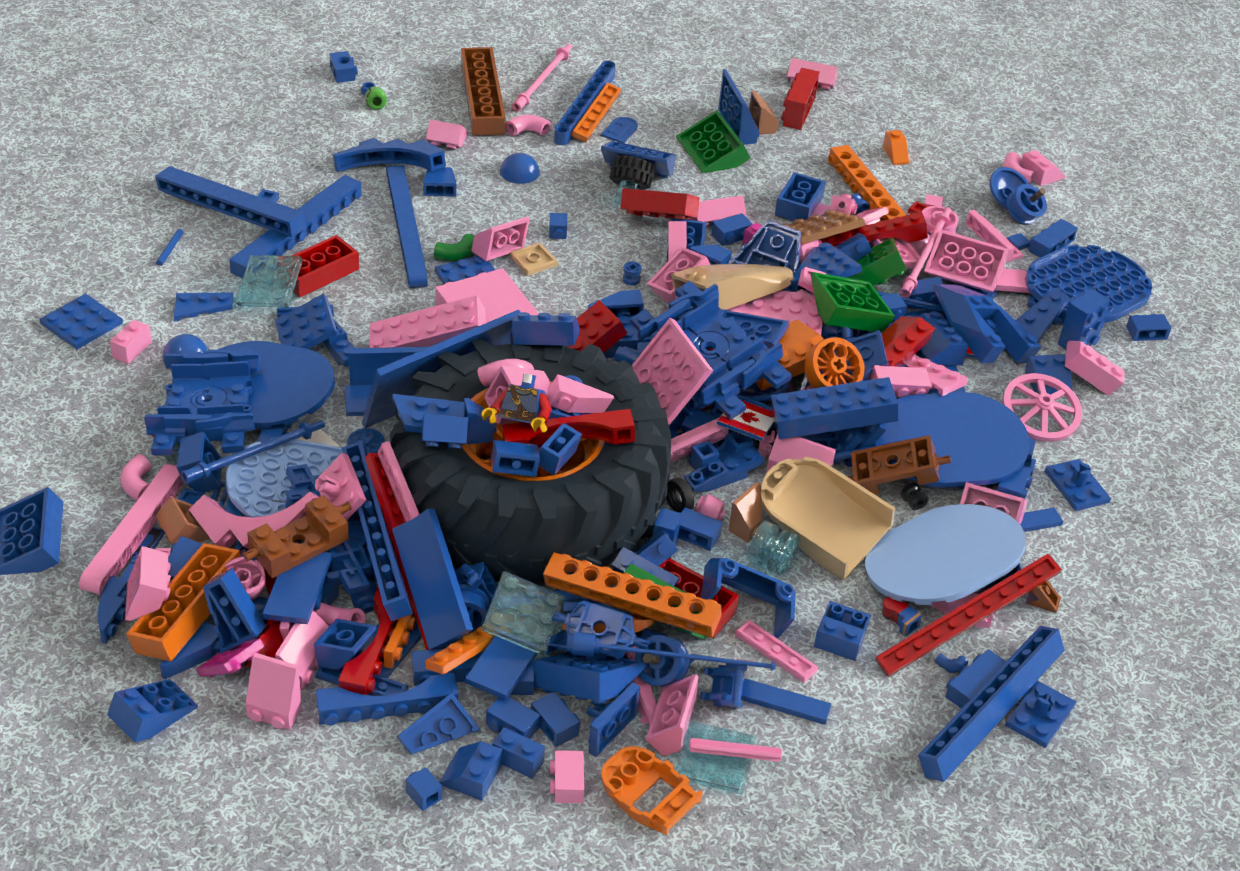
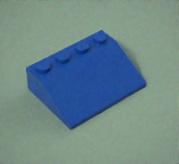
M723 69L718 111L744 145L756 144L757 138L760 135L759 129L726 69Z
M611 141L601 146L604 160L610 163V166H612L616 156L626 155L650 162L655 166L654 173H658L659 177L668 178V176L673 174L677 154Z
M49 487L0 509V575L42 572L59 564L64 502Z
M572 652L533 660L534 687L543 689L545 693L554 691L559 692L560 696L573 695L578 700L592 699L593 703H606V699L616 697L647 667V663L624 657L618 661L614 657L586 661V656L572 655Z

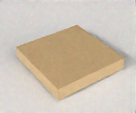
M540 242L509 252V257L527 276L558 266V261Z

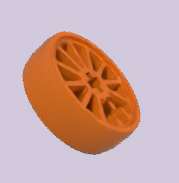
M832 337L820 341L811 348L805 359V374L813 388L847 384L845 380L850 383L862 381L864 376V362L860 352L852 343L842 338ZM847 360L849 361L851 366H847ZM845 371H851L852 376L846 373Z

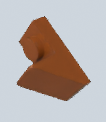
M1046 581L1028 593L1026 604L1056 613L1061 597L1050 582Z

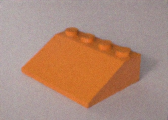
M798 319L789 323L788 329L778 342L782 344L783 357L777 362L792 375L791 378L805 372L804 366L807 354L813 346L824 339L819 333ZM764 378L755 382L761 391L772 387Z

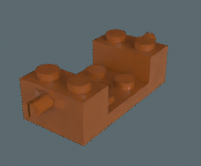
M927 435L851 452L853 476L848 478L873 494H880L879 484L914 476H916L919 485L939 481V466L951 463L950 455L937 457L931 436ZM893 459L898 460L895 464H888Z
M323 495L305 504L306 516L276 531H273L266 523L247 532L249 551L243 553L244 559L248 562L256 558L271 578H274L349 540L348 522L341 514L352 510L350 503L347 501L340 506H335ZM295 540H303V541H304V542L301 543V544L293 543Z

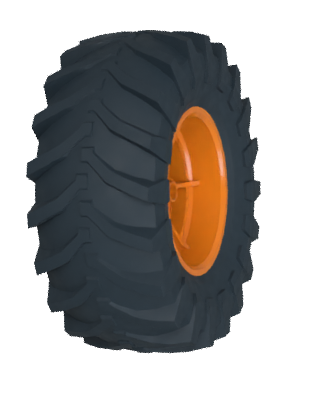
M510 334L511 344L492 346L481 338L472 341L476 349L474 352L459 356L446 351L438 355L442 368L435 373L418 371L412 377V384L416 392L414 395L409 396L464 402V398H469L486 409L489 406L484 396L490 386L485 387L481 383L478 376V368L498 360L520 359L531 363L534 370L544 371L551 384L557 375H573L579 377L583 384L614 395V399L605 412L630 409L635 425V442L611 444L597 439L580 438L576 452L555 475L538 466L536 477L493 472L490 460L494 440L503 441L502 425H499L497 421V432L493 434V442L470 445L466 443L461 445V449L448 448V444H439V447H427L426 443L421 442V433L405 431L403 421L399 418L396 407V418L399 422L390 432L389 442L419 514L427 509H435L454 571L463 564L473 565L484 562L495 581L508 583L514 593L520 596L530 594L531 585H545L543 573L554 552L567 554L580 561L587 560L593 565L603 567L613 562L623 547L635 552L637 550L635 543L640 538H652L654 524L657 519L655 515L658 509L665 503L668 484L666 482L669 481L671 433L666 411L661 409L655 389L651 383L640 384L633 367L625 360L610 365L600 347L589 344L582 351L571 349L566 345H513V334ZM521 421L512 422L508 424L521 423Z

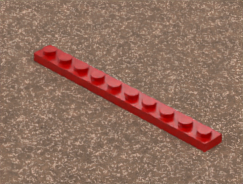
M369 453L365 456V460L426 650H435L428 648L392 531L393 528L406 523L378 454Z
M1048 553L876 656L875 661L885 674L890 677L1060 574L1062 569Z

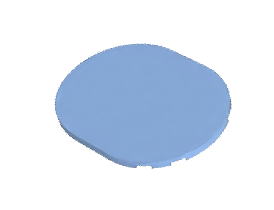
M294 439L229 464L225 479L227 494L236 508L247 517H261L277 513L285 509L287 490L294 489L286 475L287 467L307 464L313 477L318 478L343 453L342 448ZM256 442L249 446H246V449L261 444V442ZM272 500H280L285 503L272 502Z
M957 504L935 508L892 529L881 538L866 555L865 567L867 577L873 587L880 593L900 602L906 600L913 601L916 605H932V602L945 600L948 603L956 601L1012 571L1020 563L1021 557L1025 553V533L1021 525L1014 518L995 508L975 504Z

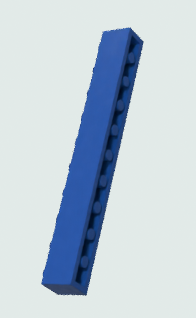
M171 166L155 175L158 190L289 237H294L306 228L304 212Z
M343 175L297 209L304 212L305 229L294 237L268 230L229 259L230 273L246 281L255 277L261 270L267 268L273 261L279 259L288 250H291L294 245L303 241L306 236L315 232L322 224H326L330 218L338 215L342 209L348 207L354 200L359 199L362 194L361 182Z
M362 441L342 447V452L350 458L366 501L358 508L383 605L390 620L394 621L413 613L395 550L365 460V456L368 454Z
M1039 626L918 754L926 778L944 782L1065 651L1059 629Z

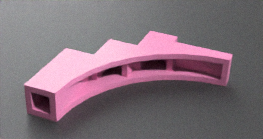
M309 492L295 504L277 513L261 517H241L228 513L215 500L203 495L189 511L214 544L228 548L238 539L243 547L249 549L247 532L266 523L273 531H276L306 516L305 504L319 498V496Z

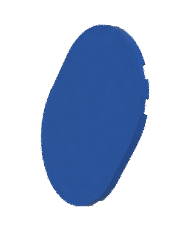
M1078 244L1062 247L1035 260L1029 266L1026 274L1028 290L1037 301H1040L1056 287L1070 297L1069 303L1060 313L1064 317H1066L1069 304L1091 289L1102 294L1110 300L1108 305L1109 311L1105 315L1104 323L1120 319L1144 306L1148 302L1152 290L1151 280L1146 277V272L1136 262L1113 250L1108 252L1095 245L1079 247Z
M267 341L240 342L218 349L229 351L252 349V353L259 354L261 369L259 372L250 373L253 380V394L249 396L248 405L252 408L255 428H271V425L283 423L285 426L299 421L298 418L308 413L311 415L324 405L334 390L335 376L332 365L323 355L315 351Z
M949 392L944 396H941L939 393L916 394L898 398V421L886 423V431L873 444L874 446L930 435L937 457L950 455L951 463L939 466V481L923 484L929 487L965 486L966 482L974 485H987L1004 481L1022 468L1030 448L1026 427L1011 409L992 398L969 392ZM893 459L888 464H895L898 460ZM916 476L904 478L906 480L911 479L918 482Z

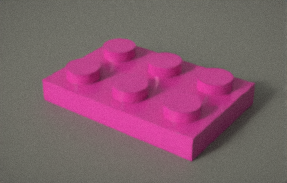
M260 638L246 641L221 654L219 652L199 666L196 671L201 677H213L217 674L221 676L227 672L232 674L241 668L240 664L243 661L252 660L254 653L259 654L258 651L264 647V644Z

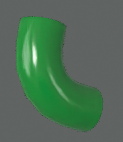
M465 234L460 242L454 244L437 242L434 248V259L454 262L468 258L473 253L471 250L474 235Z

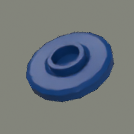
M362 428L353 431L348 436L347 445L362 441L367 454L378 453L385 439L383 434L375 429Z

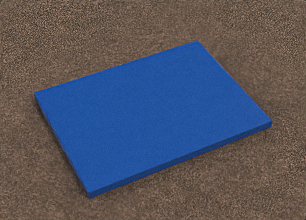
M520 310L508 313L378 368L362 420L364 428L395 416L396 405L392 403L393 394L414 395L416 391L412 384V377L418 371L435 373L441 369L442 365L438 355L446 351L459 356L474 352L476 349L472 341L481 338L492 346L511 344L510 334H513L512 320L515 315L521 313Z

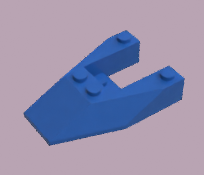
M933 285V289L950 325L968 344L969 349L981 363H994L1004 348L1017 363H1027L1029 356H1035L1041 349L1036 337L1024 329L996 304L991 297L959 285Z

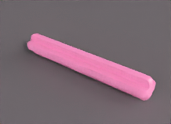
M691 738L689 745L690 752L775 762H780L782 758V749L777 747Z

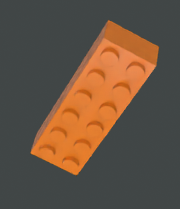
M203 543L169 583L170 594L167 601L162 602L160 609L141 616L126 633L134 652L171 662L210 615L203 587L215 576L225 572L227 568L224 566L228 562L242 557L240 551Z

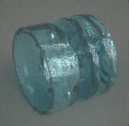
M763 521L750 543L747 559L759 566H763L767 562L768 570L773 571L775 569V573L782 575L795 557L799 535L796 533L790 534L787 529H784L779 535L780 529L778 525L769 521Z

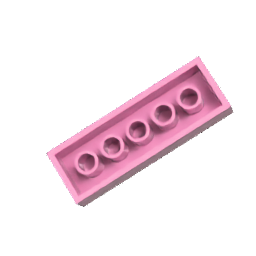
M475 295L370 323L369 348L433 346L485 324V308L478 296Z

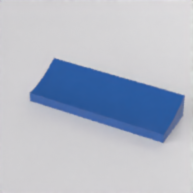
M428 347L349 348L350 385H372L378 368Z
M427 509L417 517L393 528L392 531L428 648L445 649L472 631L473 627L435 509Z

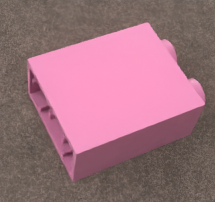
M503 268L488 273H480L477 276L456 282H448L436 287V306L477 295L485 308L486 323L516 310L530 313V315L539 314Z

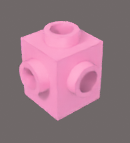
M833 195L830 210L834 209L836 212L842 211V213L853 215L856 213L857 204H855L856 201L851 198V195Z

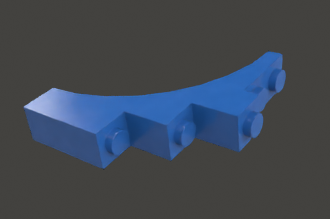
M375 138L359 142V146L332 154L335 170L338 172L374 164L414 165L429 171L446 167L444 150L424 139L408 144L400 139L382 143Z

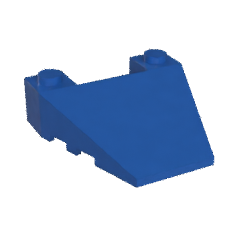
M768 219L753 235V238L747 244H744L741 248L742 250L729 260L728 264L780 266L791 269L794 275L799 268L801 231ZM798 287L790 289L791 292H797Z

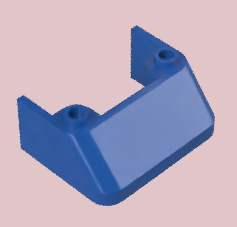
M711 558L706 563L703 575L702 599H713L721 589V583L775 605V638H779L794 621L796 593L790 584L728 558Z

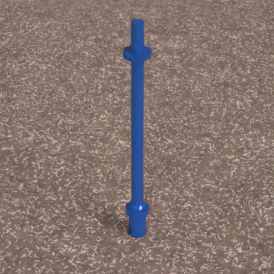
M322 420L311 425L302 422L299 425V429L209 464L204 462L197 463L195 467L181 471V478L185 484L199 478L205 479L209 477L211 471L299 437H303L306 440L311 439L312 432L325 428V423Z

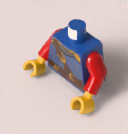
M523 373L521 386L510 384L490 408L482 411V418L485 421L490 416L489 421L493 424L496 422V415H498L500 418L531 423L534 432H536L538 427H540L542 432H546L547 427L545 423L548 421L552 408L548 397L545 395V391L534 388L536 375Z

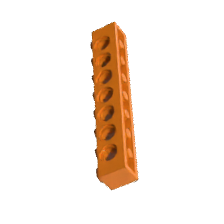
M849 145L830 148L828 155L829 164H832L837 174H840L843 181L850 186L851 191L859 194L869 204V210L887 207L889 213L879 217L880 221L907 215Z
M554 552L543 573L546 586L710 638L713 637L721 618V604L712 599L705 600L696 597L692 593H683L670 586L657 585L647 579L641 580L628 573L622 574L613 571L609 567L596 566L587 560L580 561L567 554ZM698 611V612H700V613H699V614H693L692 612Z

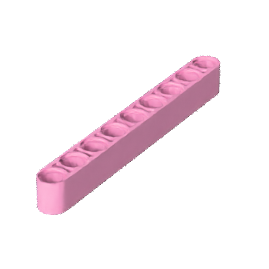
M166 463L82 573L79 581V588L81 590L102 595L111 576H118L158 521L155 515L170 497L175 498L183 486V480L176 465Z

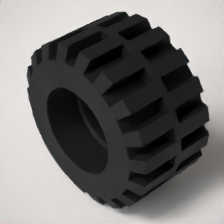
M626 155L616 156L613 160L609 178L614 183L626 188L650 189L655 166L641 158Z

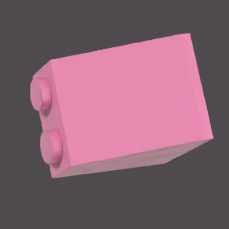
M501 365L484 398L490 408L510 384L521 386L523 373L536 375L534 388L544 390L547 397L548 388L551 383L544 371ZM496 415V421L499 425L517 422L516 420L500 418Z

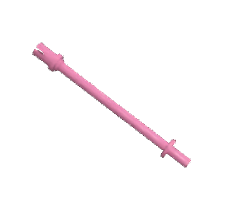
M567 44L564 48H558L554 60L525 93H520L517 96V100L512 104L514 111L519 112L525 105H528L530 102L529 97L561 60L569 58V51L572 48L571 44Z
M945 208L942 214H938L935 217L937 225L911 275L904 278L903 286L899 291V294H902L901 297H910L912 290L916 288L918 284L917 277L936 242L940 229L942 230V228L948 227L950 224V208Z

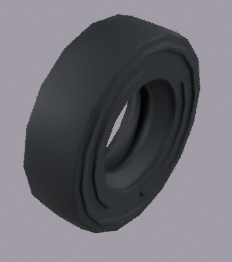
M680 477L669 480L666 483L668 484L666 500L669 506L679 513L685 507L692 510L695 501L689 484Z

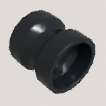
M909 483L901 491L902 498L908 501L909 506L914 511L924 508L929 501L928 496L921 492V488L917 483Z

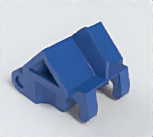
M726 663V665H719L714 669L704 667L703 674L712 677L713 683L712 691L701 692L700 699L714 701L713 706L732 709L742 707L741 695L744 672L747 671L748 666Z

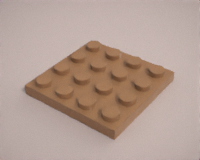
M834 209L824 211L822 215L813 214L809 216V219H796L792 224L783 223L782 225L801 231V244H806L865 226L864 218L857 217V215L842 213V211L836 212Z

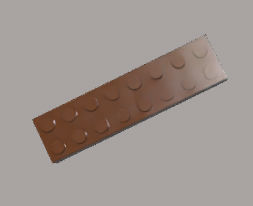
M493 47L461 48V69L472 135H505L506 117Z

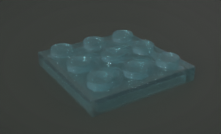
M250 255L235 303L238 306L288 308L303 261L300 256Z
M503 571L481 630L544 655L556 621L552 620V616L555 611L560 613L565 596Z
M690 720L676 771L680 775L684 774L690 780V783L743 795L751 759L690 752L691 738L755 745L757 736Z

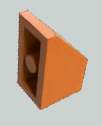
M885 131L883 149L893 165L909 164L907 140L902 131Z

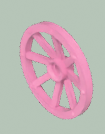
M1037 373L1021 375L1008 384L1002 397V404L1012 411V406H1033L1020 420L1025 425L1029 437L1035 440L1051 442L1068 438L1076 431L1082 419V407L1076 394L1066 384L1048 375ZM1037 383L1039 394L1023 384ZM1045 385L1051 386L1058 391L1050 395L1046 393ZM1016 388L1033 399H1011V393ZM1065 396L1072 407L1054 402V400ZM1055 409L1072 414V424L1068 426ZM1036 413L1041 415V431L1025 424ZM1049 413L1062 428V431L1048 432Z

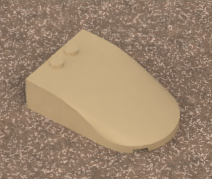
M759 264L701 265L671 274L674 292L689 281L701 291H704L713 284H717L719 308L724 310L788 287L791 284L790 281L794 280L793 272L789 268Z
M803 457V459L791 460L789 458L783 460L767 472L761 486L762 505L771 519L812 560L843 581L893 526L895 507L818 459Z

